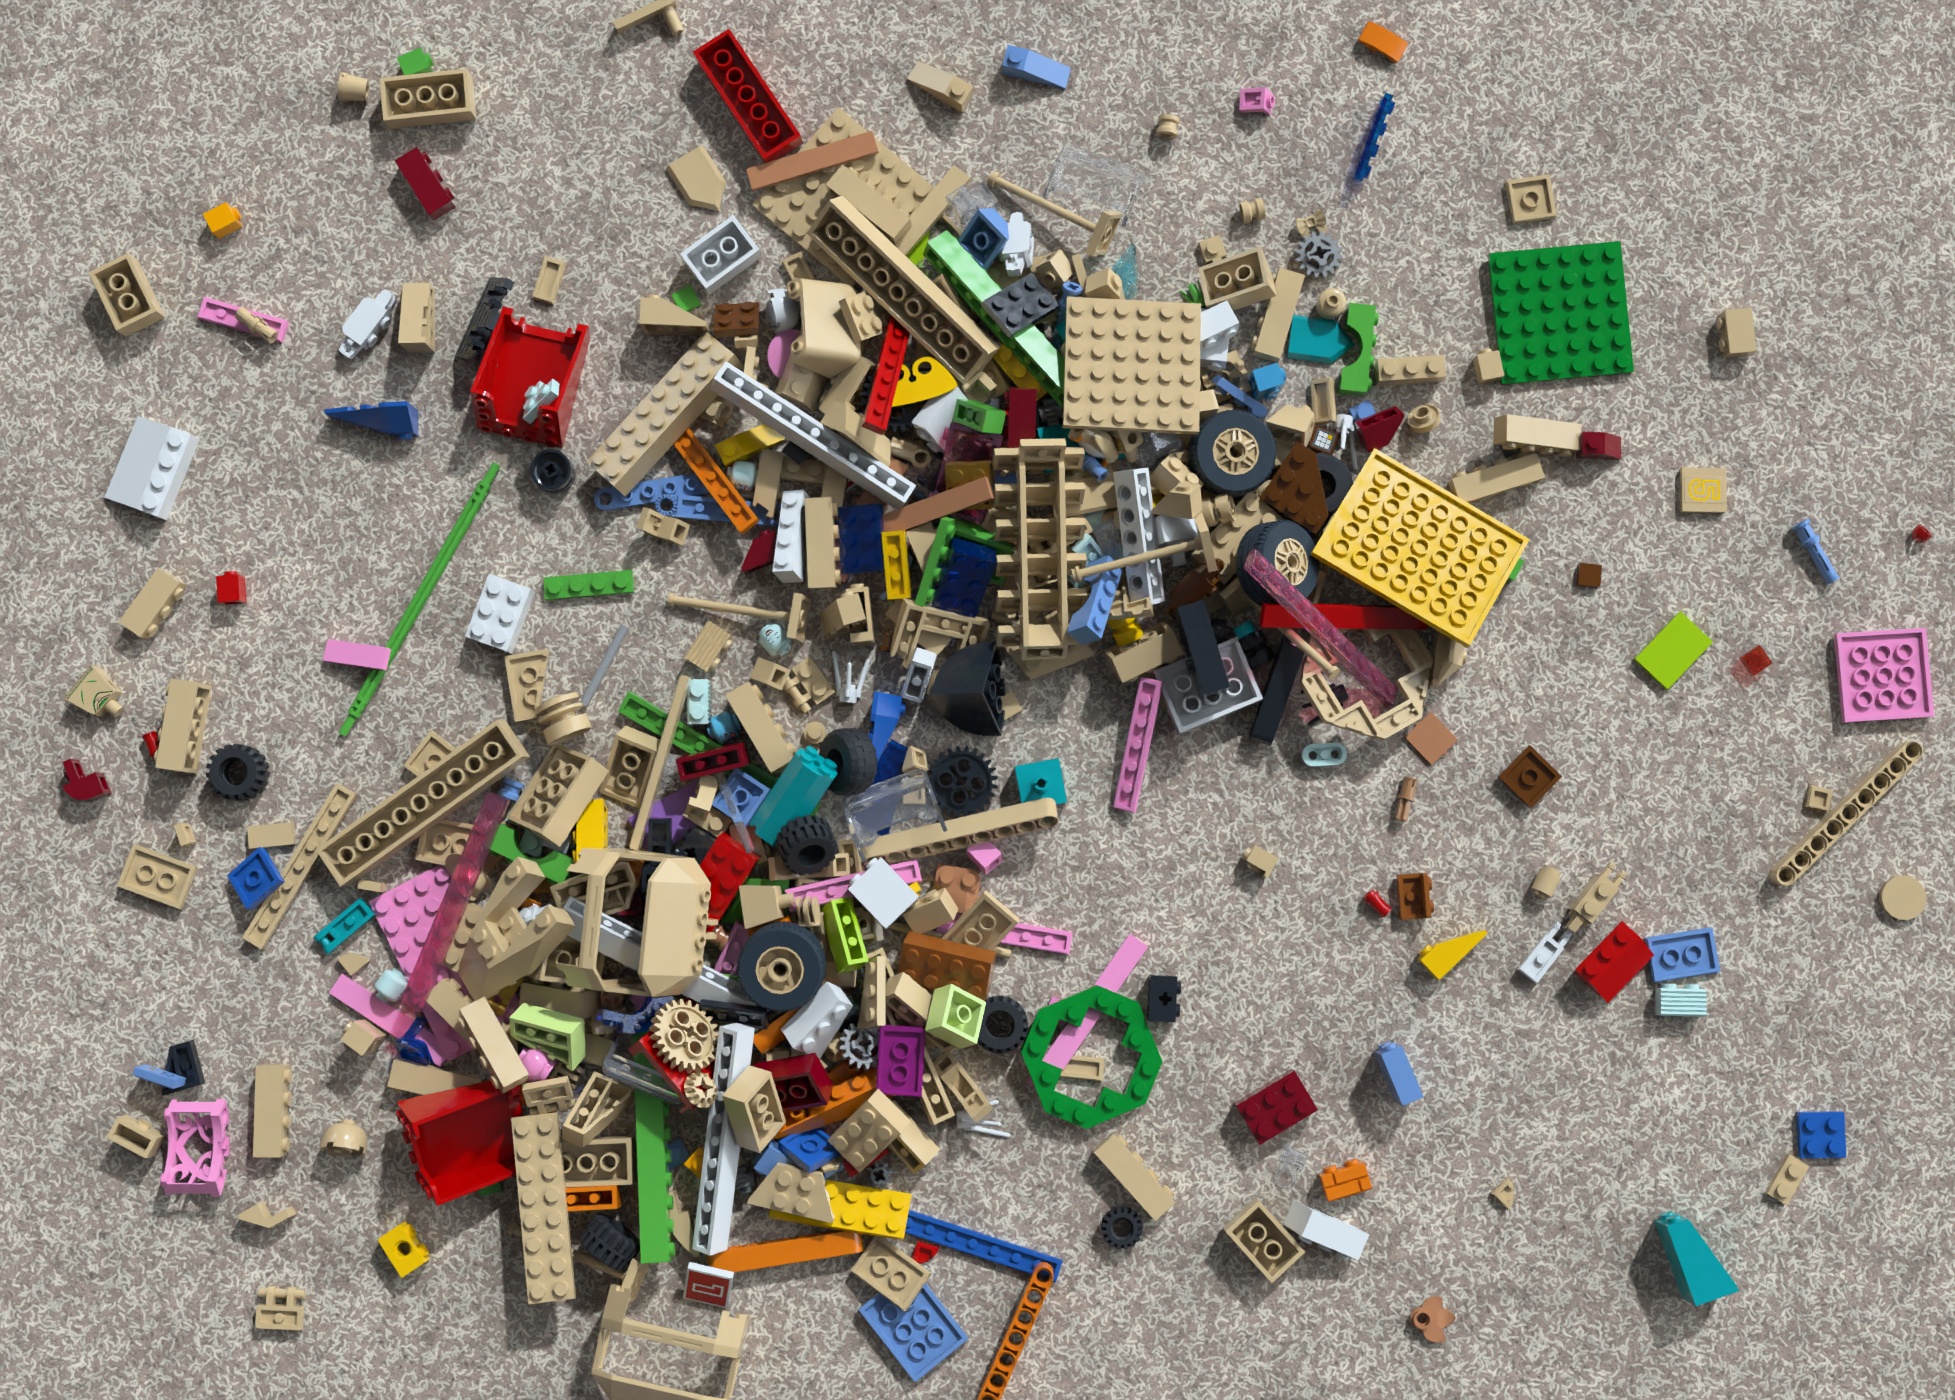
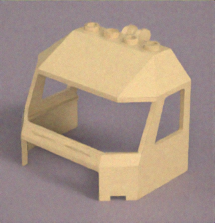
M582 848L578 854V861L575 864H571L566 870L588 874L579 966L556 963L559 970L564 971L567 985L590 990L650 997L680 995L701 976L706 939L712 940L717 937V934L714 932H706V925H718V919L708 918L711 883L695 858L641 850L636 851L627 848ZM649 860L661 862L648 880L638 970L642 983H637L635 978H601L596 969L607 874L616 861Z
M611 1284L591 1373L610 1400H731L751 1314L736 1313L734 1318L729 1317L730 1312L722 1310L717 1336L714 1339L626 1319L625 1314L631 1289L625 1288L624 1292H620L622 1285ZM612 1331L709 1354L731 1357L732 1362L724 1398L700 1395L606 1373L602 1369Z

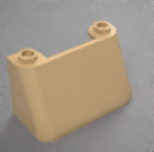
M795 278L788 282V297L795 301L800 299L802 336L791 344V362L828 378H832L854 366L860 358V342L854 343L838 301L856 295L855 288L843 283Z

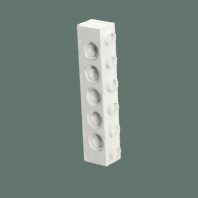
M1148 468L1113 472L1124 558L1159 549L1155 517L1152 514L1153 501ZM1160 558L1125 567L1130 602L1150 597L1152 605L1165 602Z

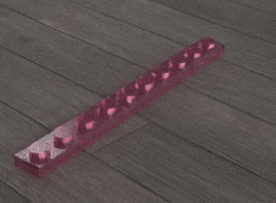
M1257 549L1250 551L1244 569L1386 708L1392 706L1397 692L1395 685Z
M487 792L400 1004L423 1012L508 808L509 799L492 792Z

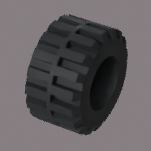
M228 744L224 746V749H217V755H211L209 758L212 760V763H207L206 768L210 770L209 773H206V778H210L211 781L207 783L209 787H214L213 792L215 794H220V797L236 801H246L248 798L253 799L257 797L256 793L261 794L264 791L261 787L268 784L265 778L266 776L270 777V772L266 771V768H269V763L264 762L266 757L263 754H259L260 751L256 748L241 744ZM241 759L245 762L248 773L244 782L235 786L230 781L228 772L232 763Z
M810 815L799 816L793 821H788L787 825L782 826L781 832L776 836V845L785 868L788 871L791 870L793 874L805 875L808 873L811 875L816 871L820 872L822 868L830 865V861H834L835 855L838 852V845L829 823L817 815L812 817Z
M1003 995L989 997L985 1001L986 1005L977 1043L985 1050L996 1054L1013 1051L1022 1044L1027 1035L1028 1019L1026 1012L1020 1003L1011 997ZM995 1011H1004L1013 1020L1012 1031L1003 1038L992 1036L986 1027L988 1017Z
M601 1213L595 1215L579 1237L583 1246L595 1258L618 1271H625L630 1265L631 1260L640 1252L639 1239L622 1223Z

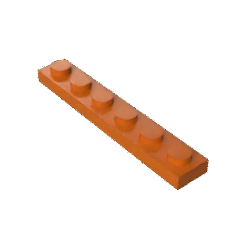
M688 427L674 443L675 447L743 535L760 520Z

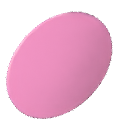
M786 330L779 333L773 338L768 347L767 360L769 367L779 379H781L791 354V344L796 340L799 330Z

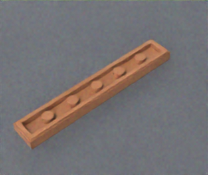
M869 131L750 167L746 171L752 191L754 192L879 154L873 132Z
M982 477L865 522L871 542L875 543L882 540L881 532L908 531L992 500L994 496L988 477Z

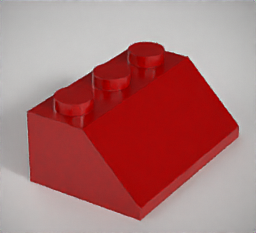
M1621 921L1573 973L1608 1004L1647 964L1654 954L1640 936Z

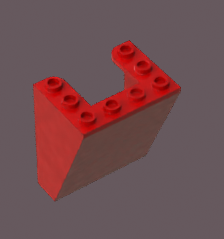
M503 306L470 390L477 429L486 433L502 434L508 438L523 439L530 443L545 444L552 448H563L590 342L589 326L578 323L574 334L572 328H568L566 333L532 326L526 324L525 317H521L520 321L514 319L512 316L514 309ZM554 379L560 384L558 397L549 406H539L537 418L529 424L523 419L526 391L530 386H535L539 381L547 385Z
M491 1080L397 1102L399 1110L395 1111L399 1124H402L404 1129L402 1136L405 1144H409L411 1151L408 1152L409 1159L412 1165L416 1164L417 1171L414 1172L416 1181L421 1186L423 1193H426L428 1200L432 1199L436 1206L516 1175L511 1118L524 1116L520 1104L521 1097L519 1094L521 1090L519 1085L502 1094L499 1088L495 1089Z

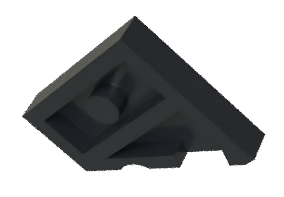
M194 1040L169 1047L168 1064L165 1071L185 1077L186 1081L182 1087L175 1089L162 1088V1096L205 1084Z

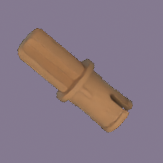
M1404 777L1400 795L1397 796L1399 802L1395 819L1398 821L1407 822L1411 804L1415 802L1413 798L1418 783L1417 779Z

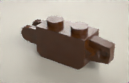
M1215 558L1217 570L1208 572L1205 563H1198L1169 593L1171 603L1165 611L1174 620V613L1177 607L1201 601L1204 595L1209 597L1218 588L1215 584L1220 580L1217 575L1225 567L1223 560Z

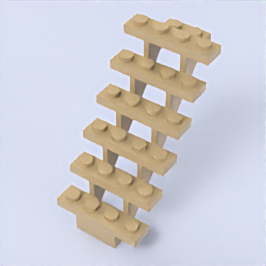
M1020 439L1019 448H994L993 471L1015 470L1017 484H995L993 504L994 506H1016L1018 519L995 521L994 541H1017L1019 555H996L995 577L1018 576L1020 589L997 590L996 612L1018 611L1020 625L998 626L996 644L997 647L1019 646L1021 660L1066 659L1068 645H1080L1067 633L1069 627L1068 610H1079L1083 607L1088 596L1087 589H1067V575H1072L1071 569H1074L1075 566H1079V569L1085 568L1087 558L1086 553L1066 554V540L1083 539L1086 521L1085 518H1066V505L1083 504L1085 484L1084 482L1065 483V469H1082L1085 452L1084 447H1066L1065 439ZM1054 469L1056 483H1026L1025 470ZM1026 505H1055L1057 518L1026 519ZM1056 540L1058 554H1027V541ZM1056 575L1059 589H1028V576ZM1057 610L1059 624H1029L1028 611Z

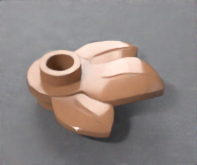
M1431 1296L1423 1302L1421 1307H1417L1411 1312L1410 1322L1414 1328L1422 1330L1424 1337L1429 1341L1445 1342L1442 1328L1450 1325L1455 1321L1456 1317L1448 1309L1442 1308V1297ZM1423 1314L1425 1316V1320L1423 1322H1418V1316Z

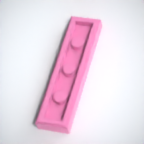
M206 297L203 298L197 318L253 334L245 324L235 318L237 310L241 307ZM248 310L254 316L264 319L268 326L279 332L276 341L283 343L289 326L288 321Z

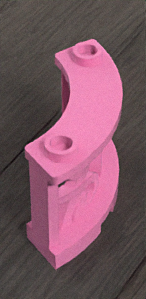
M172 1099L169 1107L164 1111V1120L167 1121L168 1154L165 1171L160 1178V1185L164 1188L166 1195H172V1193L211 1194V1197H220L227 1175V1170L223 1169L225 1164L224 1158L229 1157L230 1137H226V1125L230 1124L226 1099H216V1102H177V1099ZM180 1113H192L195 1122H193L191 1117L185 1115L186 1121L182 1123ZM199 1113H211V1114L201 1117ZM210 1128L213 1129L212 1136H209L206 1133V1131H208ZM198 1130L206 1142L213 1144V1150L202 1155L196 1164L189 1157L184 1146ZM207 1158L212 1160L210 1167L204 1164ZM179 1171L183 1173L180 1179H185L192 1173L188 1183H175ZM197 1177H198L199 1179L204 1180V1181H206L207 1183H194V1182L196 1181V1179H197Z

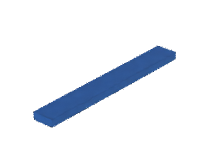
M909 1209L906 1234L1028 1274L1032 1273L1036 1264L1046 1262L1053 1268V1282L1057 1281L1063 1259ZM1040 1270L1037 1273V1276L1043 1279H1047L1050 1275L1046 1270Z

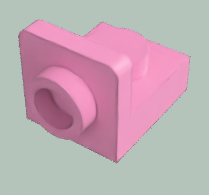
M1266 87L1241 89L1239 111L1241 113L1264 112L1266 115H1271L1275 99L1274 95Z

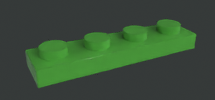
M944 517L940 520L915 600L916 605L923 607L934 600L936 594L934 586L936 581L940 580L943 571L940 567L942 561L947 558L949 553L948 541L953 538L956 526H953L955 522L953 518Z
M633 570L543 577L545 600L635 593Z

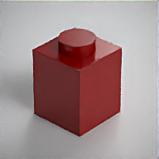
M226 571L224 575L216 576L218 603L223 605L247 603L244 576L239 575L237 571Z

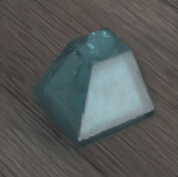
M1133 243L1130 244L1111 268L1122 281L1125 300H1132L1138 292L1136 289L1138 284L1136 245Z

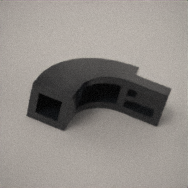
M649 818L648 852L672 855V818ZM646 861L645 867L642 869L641 892L647 893L648 880L661 862Z

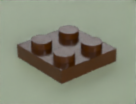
M759 302L715 305V338L759 335Z
M1528 745L1497 776L1528 808H1532L1562 777L1531 745Z

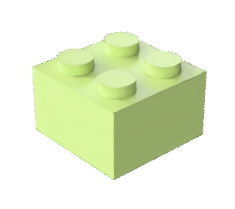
M953 984L934 990L925 1031L959 1049L975 1045L978 1041L986 1002Z

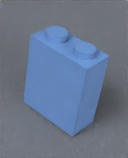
M1390 1041L1378 1045L1379 1049L1375 1050L1374 1054L1394 1101L1404 1106L1423 1098L1424 1096L1402 1045L1394 1042L1391 1043Z

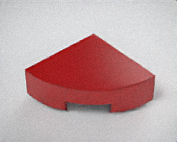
M918 1240L912 1259L919 1264L925 1263L937 1254L939 1246Z

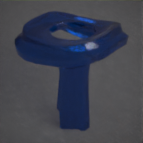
M416 1017L406 1033L396 1040V1050L400 1057L424 1066H432L433 1059L427 1044L424 1041L415 1039L425 1027L424 1024L427 1018ZM407 1048H408V1049H412V1050H414L415 1052H409V1051L407 1050Z

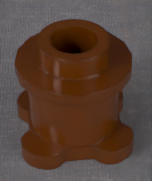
M888 629L887 633L883 632L882 634L884 635L882 646H879V650L890 653L894 630Z

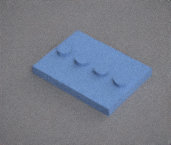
M925 1283L906 1312L879 1292L858 1309L914 1382L919 1380L969 1339L927 1283Z

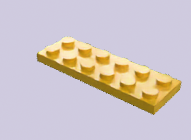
M826 1180L825 1188L828 1191L829 1203L835 1216L833 1223L773 1209L769 1211L770 1219L904 1241L911 1194Z

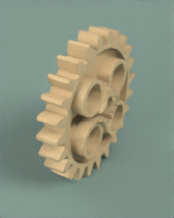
M682 999L677 1002L672 1000L670 1003L664 1004L655 1012L656 1016L651 1019L653 1025L649 1028V1030L655 1032L650 1036V1039L656 1040L652 1047L659 1048L660 1051L657 1053V1056L664 1055L663 1063L670 1061L671 1069L678 1065L679 1072L686 1069L687 1073H691L693 1070L698 1072L715 1060L714 1055H716L718 1043L715 1038L719 1035V1033L713 1030L717 1027V1024L710 1023L713 1017L709 1016L706 1018V1009L700 1012L699 1004L692 1007L690 1000L685 1004Z

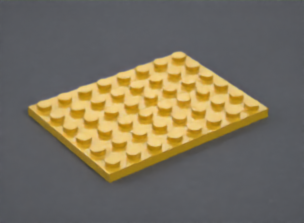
M1374 448L1312 551L1311 556L1468 648L1530 539Z

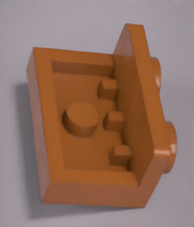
M1428 873L1396 875L1399 919L1431 918V913L1434 912L1433 900H1430L1429 891L1432 890V880L1428 877Z

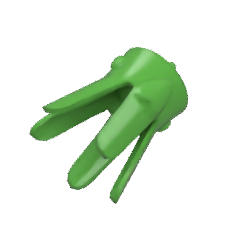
M1199 279L1197 280L1198 287L1196 284L1188 285L1193 299L1186 292L1179 291L1189 303L1201 304V308L1206 306Z

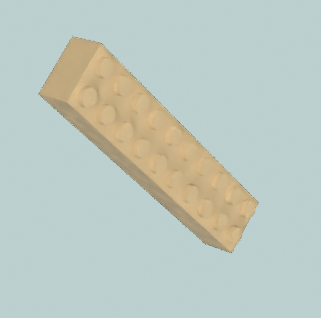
M843 196L828 201L807 234L960 382L965 384L981 370L983 371L1001 347Z
M497 719L325 842L316 851L339 886H351L529 759L530 756L505 720Z

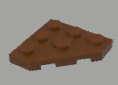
M1297 441L1262 493L1260 499L1317 535L1329 517L1317 455Z

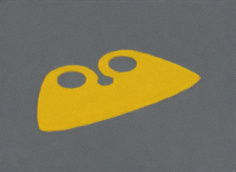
M920 358L914 363L912 368L913 375L916 376V381L914 382L909 381V369L902 365L901 369L904 371V377L897 383L892 407L942 395L955 389L957 383L948 370L934 358ZM929 362L932 369L927 374H921L918 371L919 364Z

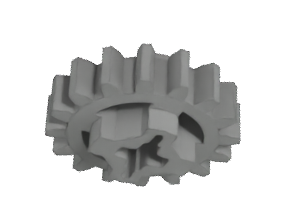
M1313 231L1310 238L1305 235L1303 242H1298L1297 247L1299 249L1295 250L1294 255L1299 257L1295 260V264H1301L1300 272L1303 270L1307 271L1305 277L1313 274V279L1316 280L1318 275H1321L1324 280L1327 277V273L1332 276L1335 273L1334 269H1339L1340 264L1338 262L1343 259V256L1339 255L1342 247H1336L1339 240L1332 241L1331 233L1325 237L1324 231H1321L1319 236H1316V233ZM1311 245V251L1304 254L1306 247ZM1316 252H1318L1319 255H1323L1321 259L1319 258V256H1314ZM1333 257L1332 263L1327 266L1326 260Z
M851 1023L849 1030L845 1029L842 1032L844 1037H840L838 1041L843 1044L838 1049L839 1052H844L841 1059L849 1060L848 1067L855 1064L857 1071L861 1066H863L865 1071H868L870 1065L876 1068L878 1066L879 1049L878 1028L857 1030L858 1023L857 1027ZM856 1033V1040L849 1042L850 1037ZM861 1042L864 1046H867L865 1050L863 1046H859ZM877 1049L876 1055L870 1059L871 1051Z

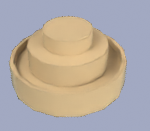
M1426 404L1413 409L1409 413L1407 421L1412 431L1427 433L1440 424L1441 415L1436 406Z

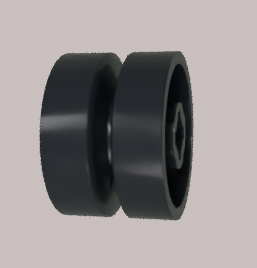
M548 449L538 453L530 467L534 482L548 493H563L572 486L575 480L576 472L573 463L558 450Z

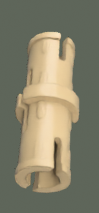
M244 307L237 310L235 318L245 324L249 331L253 334H259L270 344L276 341L279 332L268 326L264 319L254 316Z

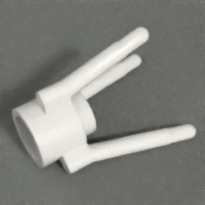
M1339 414L1336 415V422L1330 423V431H1336L1341 436V450L1345 449L1346 436L1349 435L1353 470H1356L1357 458L1354 436L1355 425L1352 424L1353 417Z
M833 651L831 654L837 688L836 696H839V702L856 703L857 697L861 698V689L870 660H865L856 689L855 685H851V663H847L846 684H842L841 688L836 652Z
M998 1100L990 1101L992 1106L999 1103ZM965 1108L957 1112L958 1129L1006 1138L1010 1137L1009 1133L976 1126L999 1127L1001 1126L1000 1122L979 1120L976 1123Z

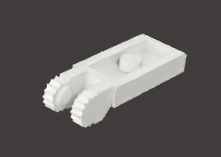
M1558 921L1542 936L1517 969L1535 984L1539 982L1560 955L1564 945L1572 935V932L1567 930L1562 934L1558 942L1554 941L1552 937L1561 926Z

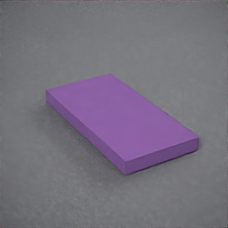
M699 779L654 804L651 817L672 818L673 844L681 841L689 828L693 829L697 826L696 823L683 816L690 797L694 798L696 796L695 788ZM712 805L713 808H715V809L718 810L719 812L723 813L722 811H720L719 809H717L716 807H714V806ZM639 812L628 818L633 829L635 828ZM648 827L642 844L645 851H648Z

